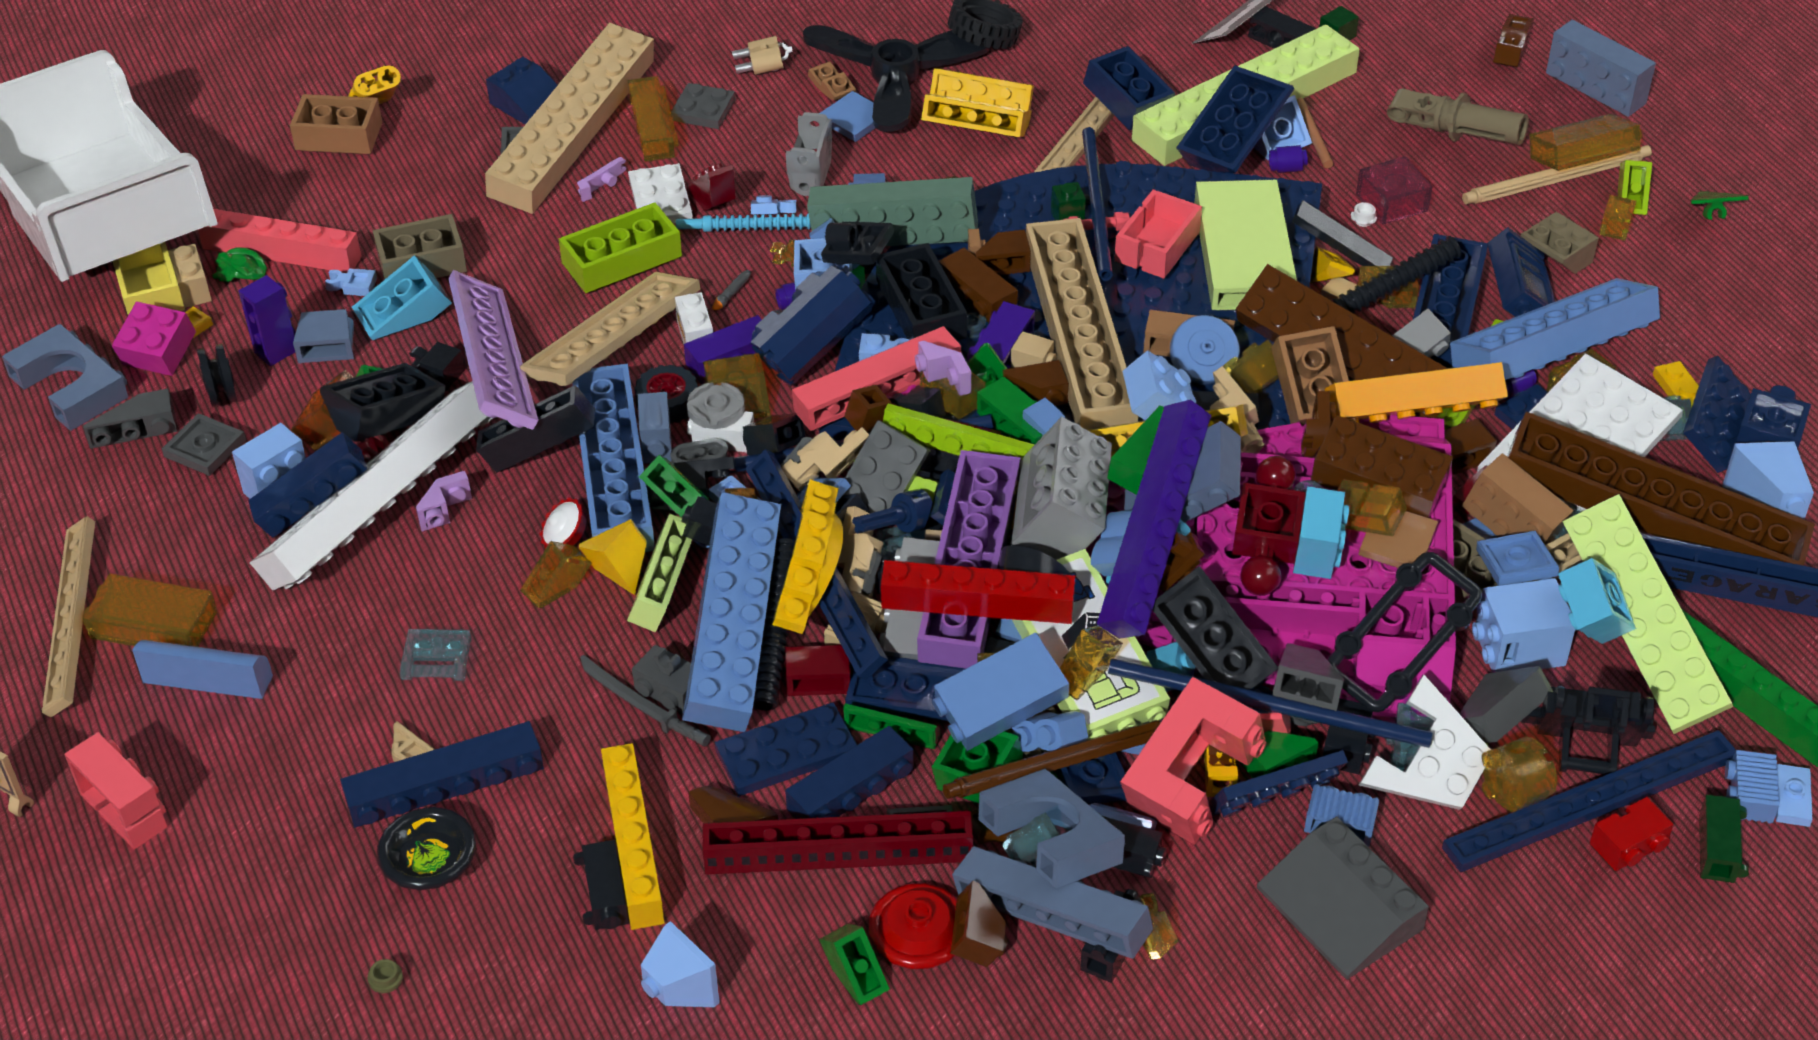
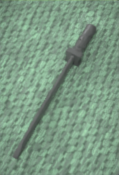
M585 655L580 657L583 669L587 674L640 711L660 722L662 731L668 733L670 729H674V731L681 733V735L696 741L704 747L708 745L711 738L710 735L695 729V727L690 724L688 725L684 721H680L677 718L676 710L671 708L669 712L665 711L621 683Z

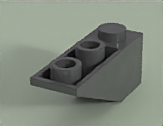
M169 389L138 394L83 425L90 449L177 432L175 410Z

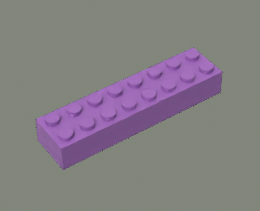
M961 450L935 564L998 569L1000 552L1003 547L1007 546L1015 508L1021 457ZM923 612L917 637L918 662L967 669L982 661L991 618Z

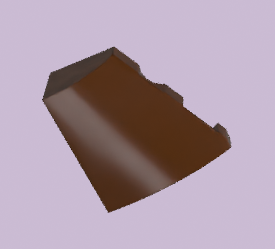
M703 786L688 792L690 808L703 823L778 820L776 812L714 786Z

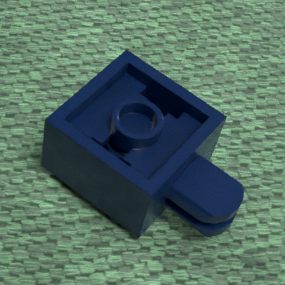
M1773 386L1769 392L1753 388L1736 443L1795 442L1798 450L1811 404L1796 400L1795 391L1786 386Z

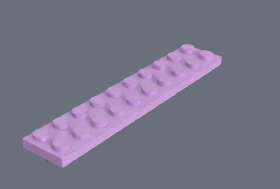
M453 270L449 277V283L479 410L488 417H499L508 420L515 427L523 428L524 426L533 430L538 422V417L526 373L520 369L523 362L503 289Z

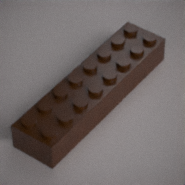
M1269 264L1265 266L1235 309L1238 322L1272 342H1275L1279 336L1335 326L1349 381L1448 369ZM1451 408L1443 409V413L1432 416H1425V411L1415 412V417L1444 419Z

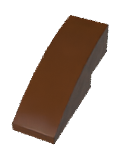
M1509 14L1502 27L1493 62L1518 67L1531 31L1533 18Z

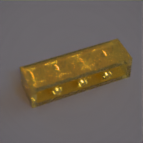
M658 76L628 80L630 103L644 162L675 158L674 147L679 146L678 137L674 129L673 116H671L665 85L660 86Z

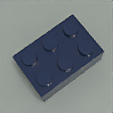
M1129 46L1089 60L1083 84L1129 131L1133 130L1134 115L1175 96V92Z

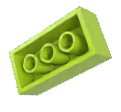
M656 202L558 238L562 264L585 294L682 257L680 231Z

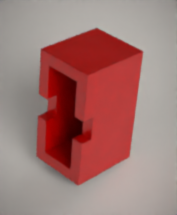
M1648 797L1626 807L1625 812L1627 814L1622 817L1614 813L1595 823L1589 844L1615 872L1627 865L1629 867L1636 865L1644 856L1652 852H1661L1670 843L1669 838L1674 824Z

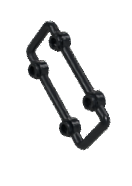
M1434 552L1422 553L1412 564H1402L1396 571L1395 583L1352 631L1342 632L1336 638L1335 650L1327 660L1344 678L1342 689L1372 712L1384 711L1394 700L1406 698L1411 691L1413 678L1455 631L1465 630L1470 625L1473 618L1472 611L1480 603L1482 592L1477 584ZM1430 564L1469 594V596L1463 603H1454L1448 608L1444 625L1402 672H1393L1388 676L1385 683V692L1378 699H1375L1340 671L1337 666L1344 659H1352L1358 655L1361 648V639L1404 591H1412L1419 586L1422 578L1421 572Z

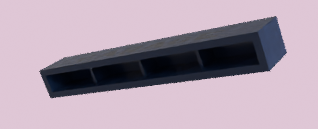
M1640 533L1670 588L1818 618L1817 568Z

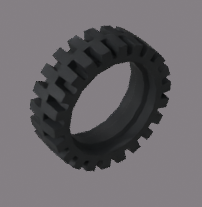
M954 0L949 14L948 27L952 29L954 34H958L957 36L961 39L966 38L965 41L969 43L973 41L975 45L980 46V44H983L986 48L992 46L994 49H999L1000 47L1007 49V47L1011 48L1017 43L1023 18L1020 17L1021 15L1014 8H1009V5L1005 3L1000 4L998 0Z

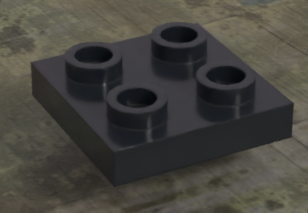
M829 223L825 231L827 245L821 252L823 263L874 264L894 234L892 223Z

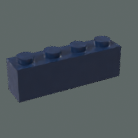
M341 432L248 500L254 522L274 538L368 470L361 449L344 432Z
M887 726L785 790L787 811L795 819L839 817L847 811H852L859 803L872 795L881 793L886 786L897 779L906 777L914 769L913 748L890 726Z

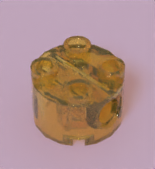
M1525 736L1484 752L1481 759L1485 767L1483 771L1485 781L1482 783V790L1488 799H1495L1504 809L1516 812L1553 795L1557 786V774L1553 760L1547 762L1543 755L1548 753L1545 747L1536 739Z

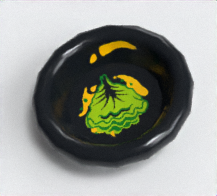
M437 807L415 809L398 817L384 830L377 845V863L386 878L400 887L419 891L440 888L459 878L470 867L477 851L476 833L467 819L453 810Z

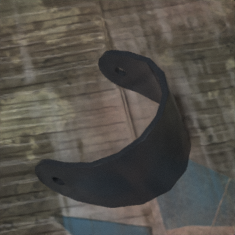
M1009 545L1003 547L1000 552L998 569L1071 575L1057 560L1036 549L1026 546Z

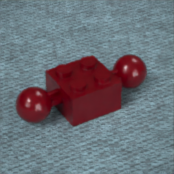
M1271 456L1264 459L1256 471L1257 484L1243 482L1232 554L1251 557L1242 566L1240 579L1244 588L1257 596L1268 595L1277 589L1281 581V570L1275 561L1294 564L1299 543L1306 492L1290 490L1296 479L1295 469L1289 460L1281 456Z

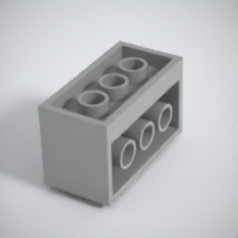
M1062 416L1021 459L1012 545L1036 549L1057 560L1086 549L1105 530L1109 486L1107 476L1111 460L1112 443Z

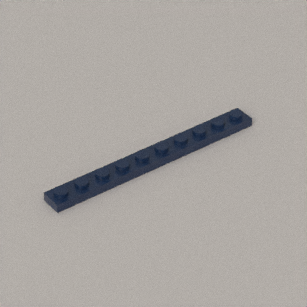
M765 449L746 468V471L763 501L781 504L778 530L783 538L796 541L802 515V504L775 455ZM836 567L819 601V605L858 677L867 680L888 658Z
M1719 730L1445 839L1442 849L1461 873L1726 765L1727 760L1733 759L1736 749Z

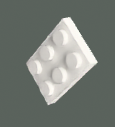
M668 164L660 167L628 171L636 209L656 202L672 223H676V219H693L680 164Z

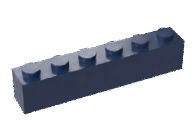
M530 721L347 776L341 778L340 781L354 828L394 815L404 814L423 806L436 804L455 796L465 795L484 787L497 785L516 777L529 775L544 769L540 746Z

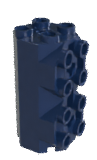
M831 265L825 272L811 273L796 287V292L792 295V303L785 310L777 309L771 311L755 326V330L752 333V341L750 342L753 345L752 349L770 370L773 368L778 372L776 376L781 381L792 387L872 311L875 300L866 291H861L858 287L861 283L852 272L846 273L839 265Z

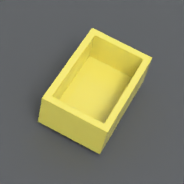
M166 242L113 261L128 315L136 301L177 311L185 310Z

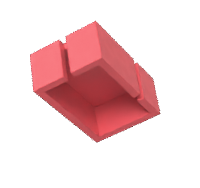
M1153 189L1142 202V207H1138L1116 235L1115 261L1135 269L1141 266L1142 271L1164 279L1199 234L1202 206Z
M97 732L64 754L80 795L95 810H98L100 816L134 850L167 828L163 816L166 813V809L156 796L159 793L156 783L149 776L144 778L134 760L131 758L125 759L119 746L112 739L107 741Z

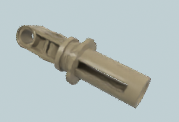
M1402 88L1397 90L1387 109L1388 117L1397 123L1432 128L1438 132L1448 131L1451 141L1456 142L1463 134L1521 145L1526 137L1529 124L1527 114L1470 103L1468 93L1463 92L1454 100L1450 96L1440 97Z

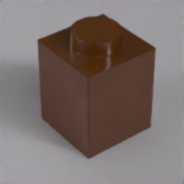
M877 385L852 390L844 417L855 430L858 431L863 427L867 433H871L877 420L883 421L885 408L888 403L892 404V402Z

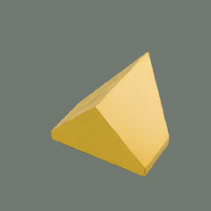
M632 519L580 543L579 548L595 570L635 596L647 541Z

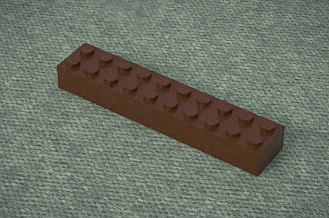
M1527 411L1525 412L1507 457L1558 498L1589 509L1619 494L1637 528L1651 535L1804 566L1815 526L1814 523Z

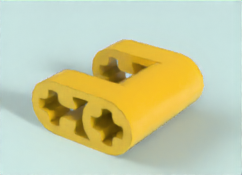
M388 65L362 73L354 80L353 87L348 96L378 98L379 104L387 102L393 97L401 79L400 72L394 66Z

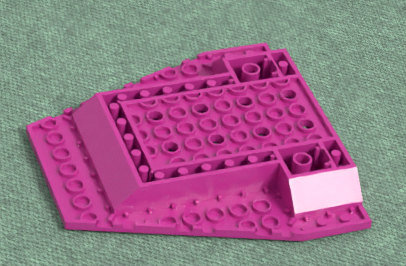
M1397 415L1387 416L1386 421L1370 423L1369 418L1359 420V423L1451 456V444L1445 439L1444 419L1412 417L1398 420ZM1300 422L1257 430L1263 439L1264 446L1259 453L1241 452L1240 496L1185 522L1191 528L1190 531L1198 537V544L1205 553L1201 558L1202 562L1197 567H1201L1278 667L1287 643L1319 650L1327 659L1335 650L1334 645L1337 636L1342 632L1352 631L1395 583V574L1398 569L1359 556L1360 547L1377 505L1345 494L1344 505L1349 506L1348 520L1345 525V544L1342 550L1340 567H1333L1331 579L1293 573L1294 564L1275 561L1281 570V581L1274 592L1265 596H1257L1244 588L1240 579V572L1244 563L1251 557L1241 556L1232 559L1225 554L1233 549L1239 508H1232L1229 505H1240L1243 482L1257 484L1256 471L1259 464L1271 456L1284 457L1292 463L1296 473L1295 483L1290 490L1306 492L1307 486L1334 490L1310 481L1315 458L1303 457L1301 454V439L1304 425H1301ZM1451 463L1447 481L1430 516V519L1436 520L1438 523L1428 552L1438 554L1454 566ZM1110 480L1106 516L1110 512L1124 511L1125 488ZM1352 514H1354V515H1366V517L1357 518V517L1353 516ZM1101 534L1086 548L1090 558L1096 542L1101 539ZM1362 561L1366 567L1358 569L1353 567L1351 562ZM1430 564L1426 566L1429 572L1422 574L1419 586L1415 590L1404 591L1361 639V648L1358 655L1352 659H1344L1337 666L1340 671L1375 699H1378L1385 692V683L1388 676L1393 672H1402L1444 625L1447 610L1455 603L1454 583ZM1099 573L1106 584L1107 576H1103L1101 573ZM1160 588L1158 590L1156 599L1163 593H1165ZM1153 610L1145 635L1135 636L1139 643L1155 649L1176 642ZM1456 631L1413 678L1409 695L1404 699L1394 700L1384 711L1373 712L1372 718L1400 725L1431 727L1434 720L1409 706L1406 702L1420 678L1425 675L1450 703L1456 651ZM1277 673L1262 684L1269 687L1270 691L1274 690ZM1341 690L1340 698L1358 702L1345 690Z

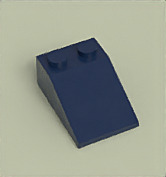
M523 56L486 79L489 103L523 124L530 120L558 86L541 66Z

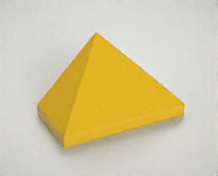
M1316 246L1313 255L1310 283L1353 275L1355 269L1340 255Z

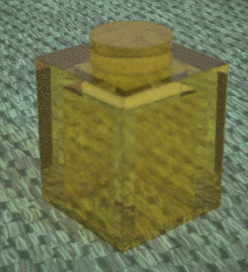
M1610 195L1599 235L1626 241L1637 201Z

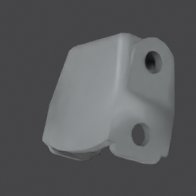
M805 112L802 116H798V136L795 145L790 151H786V169L790 188L803 196H809L810 187L824 186L831 164L832 119H828L825 114ZM816 121L819 126L815 127L810 122Z

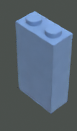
M1035 632L934 685L935 699L932 700V703L940 717L945 715L951 724L948 726V729L955 742H962L968 751L1068 698L1069 682Z

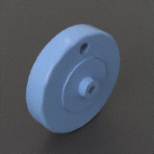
M1209 315L1194 316L1184 321L1174 332L1169 349L1173 366L1178 370H1184L1189 375L1191 382L1201 385L1215 384L1213 372L1222 366L1230 374L1237 365L1240 355L1239 341L1233 329L1223 320Z

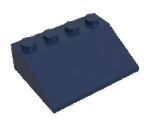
M1234 65L1178 144L1177 150L1190 166L1207 171L1236 173L1295 88L1293 85Z

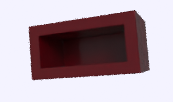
M842 646L786 647L788 696L847 694L850 683L849 659Z

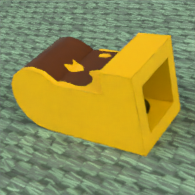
M1209 745L1204 752L1207 797H1214L1222 788L1214 786L1213 781H1229L1228 786L1237 784L1238 770L1233 757Z

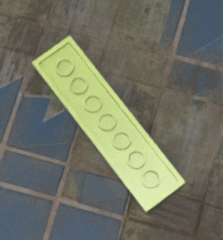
M1620 495L1611 497L1562 521L1583 562L1593 558L1616 573L1636 627L1635 630L1622 635L1673 734L1732 708L1733 704Z

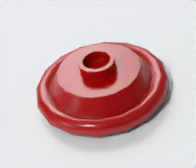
M927 883L906 884L888 891L875 903L868 919L869 938L876 951L892 964L908 969H931L949 962L955 956L950 954L957 898L946 889Z

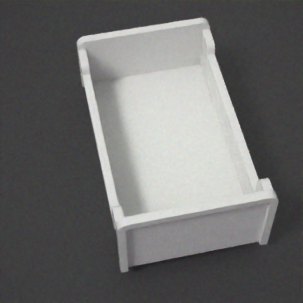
M99 50L0 84V191L7 199L13 217L61 282L68 280L70 276L203 227L218 225L199 162L190 153H180L132 99L121 67L108 51Z

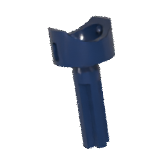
M922 489L899 493L892 500V505L889 509L854 517L852 523L855 525L854 531L858 534L889 525H896L901 531L906 533L924 529L931 511L932 499Z

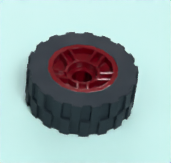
M660 365L656 368L648 369L636 381L637 409L638 394L667 392L670 424L689 418L687 410L688 397L698 387L695 376L689 370L674 365Z

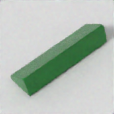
M846 703L844 705V722L849 729L874 735L890 726L907 743L930 749H936L941 737V729L936 725Z

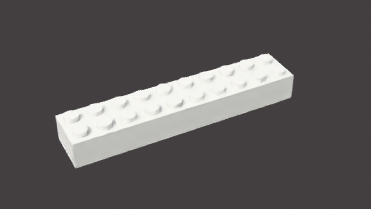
M473 381L451 392L381 451L379 455L366 464L368 470L312 509L250 562L272 591L280 587L288 589L295 583L300 584L312 574L310 570L317 564L321 566L334 555L331 551L338 546L341 548L355 537L353 535L355 531L359 528L361 530L376 519L373 515L380 510L383 512L396 502L394 498L397 495L406 493L417 484L414 480L429 474L437 467L435 462L450 456L456 450L455 445L460 441L462 443L467 441L476 433L474 430L479 425L483 426L493 419L479 410Z

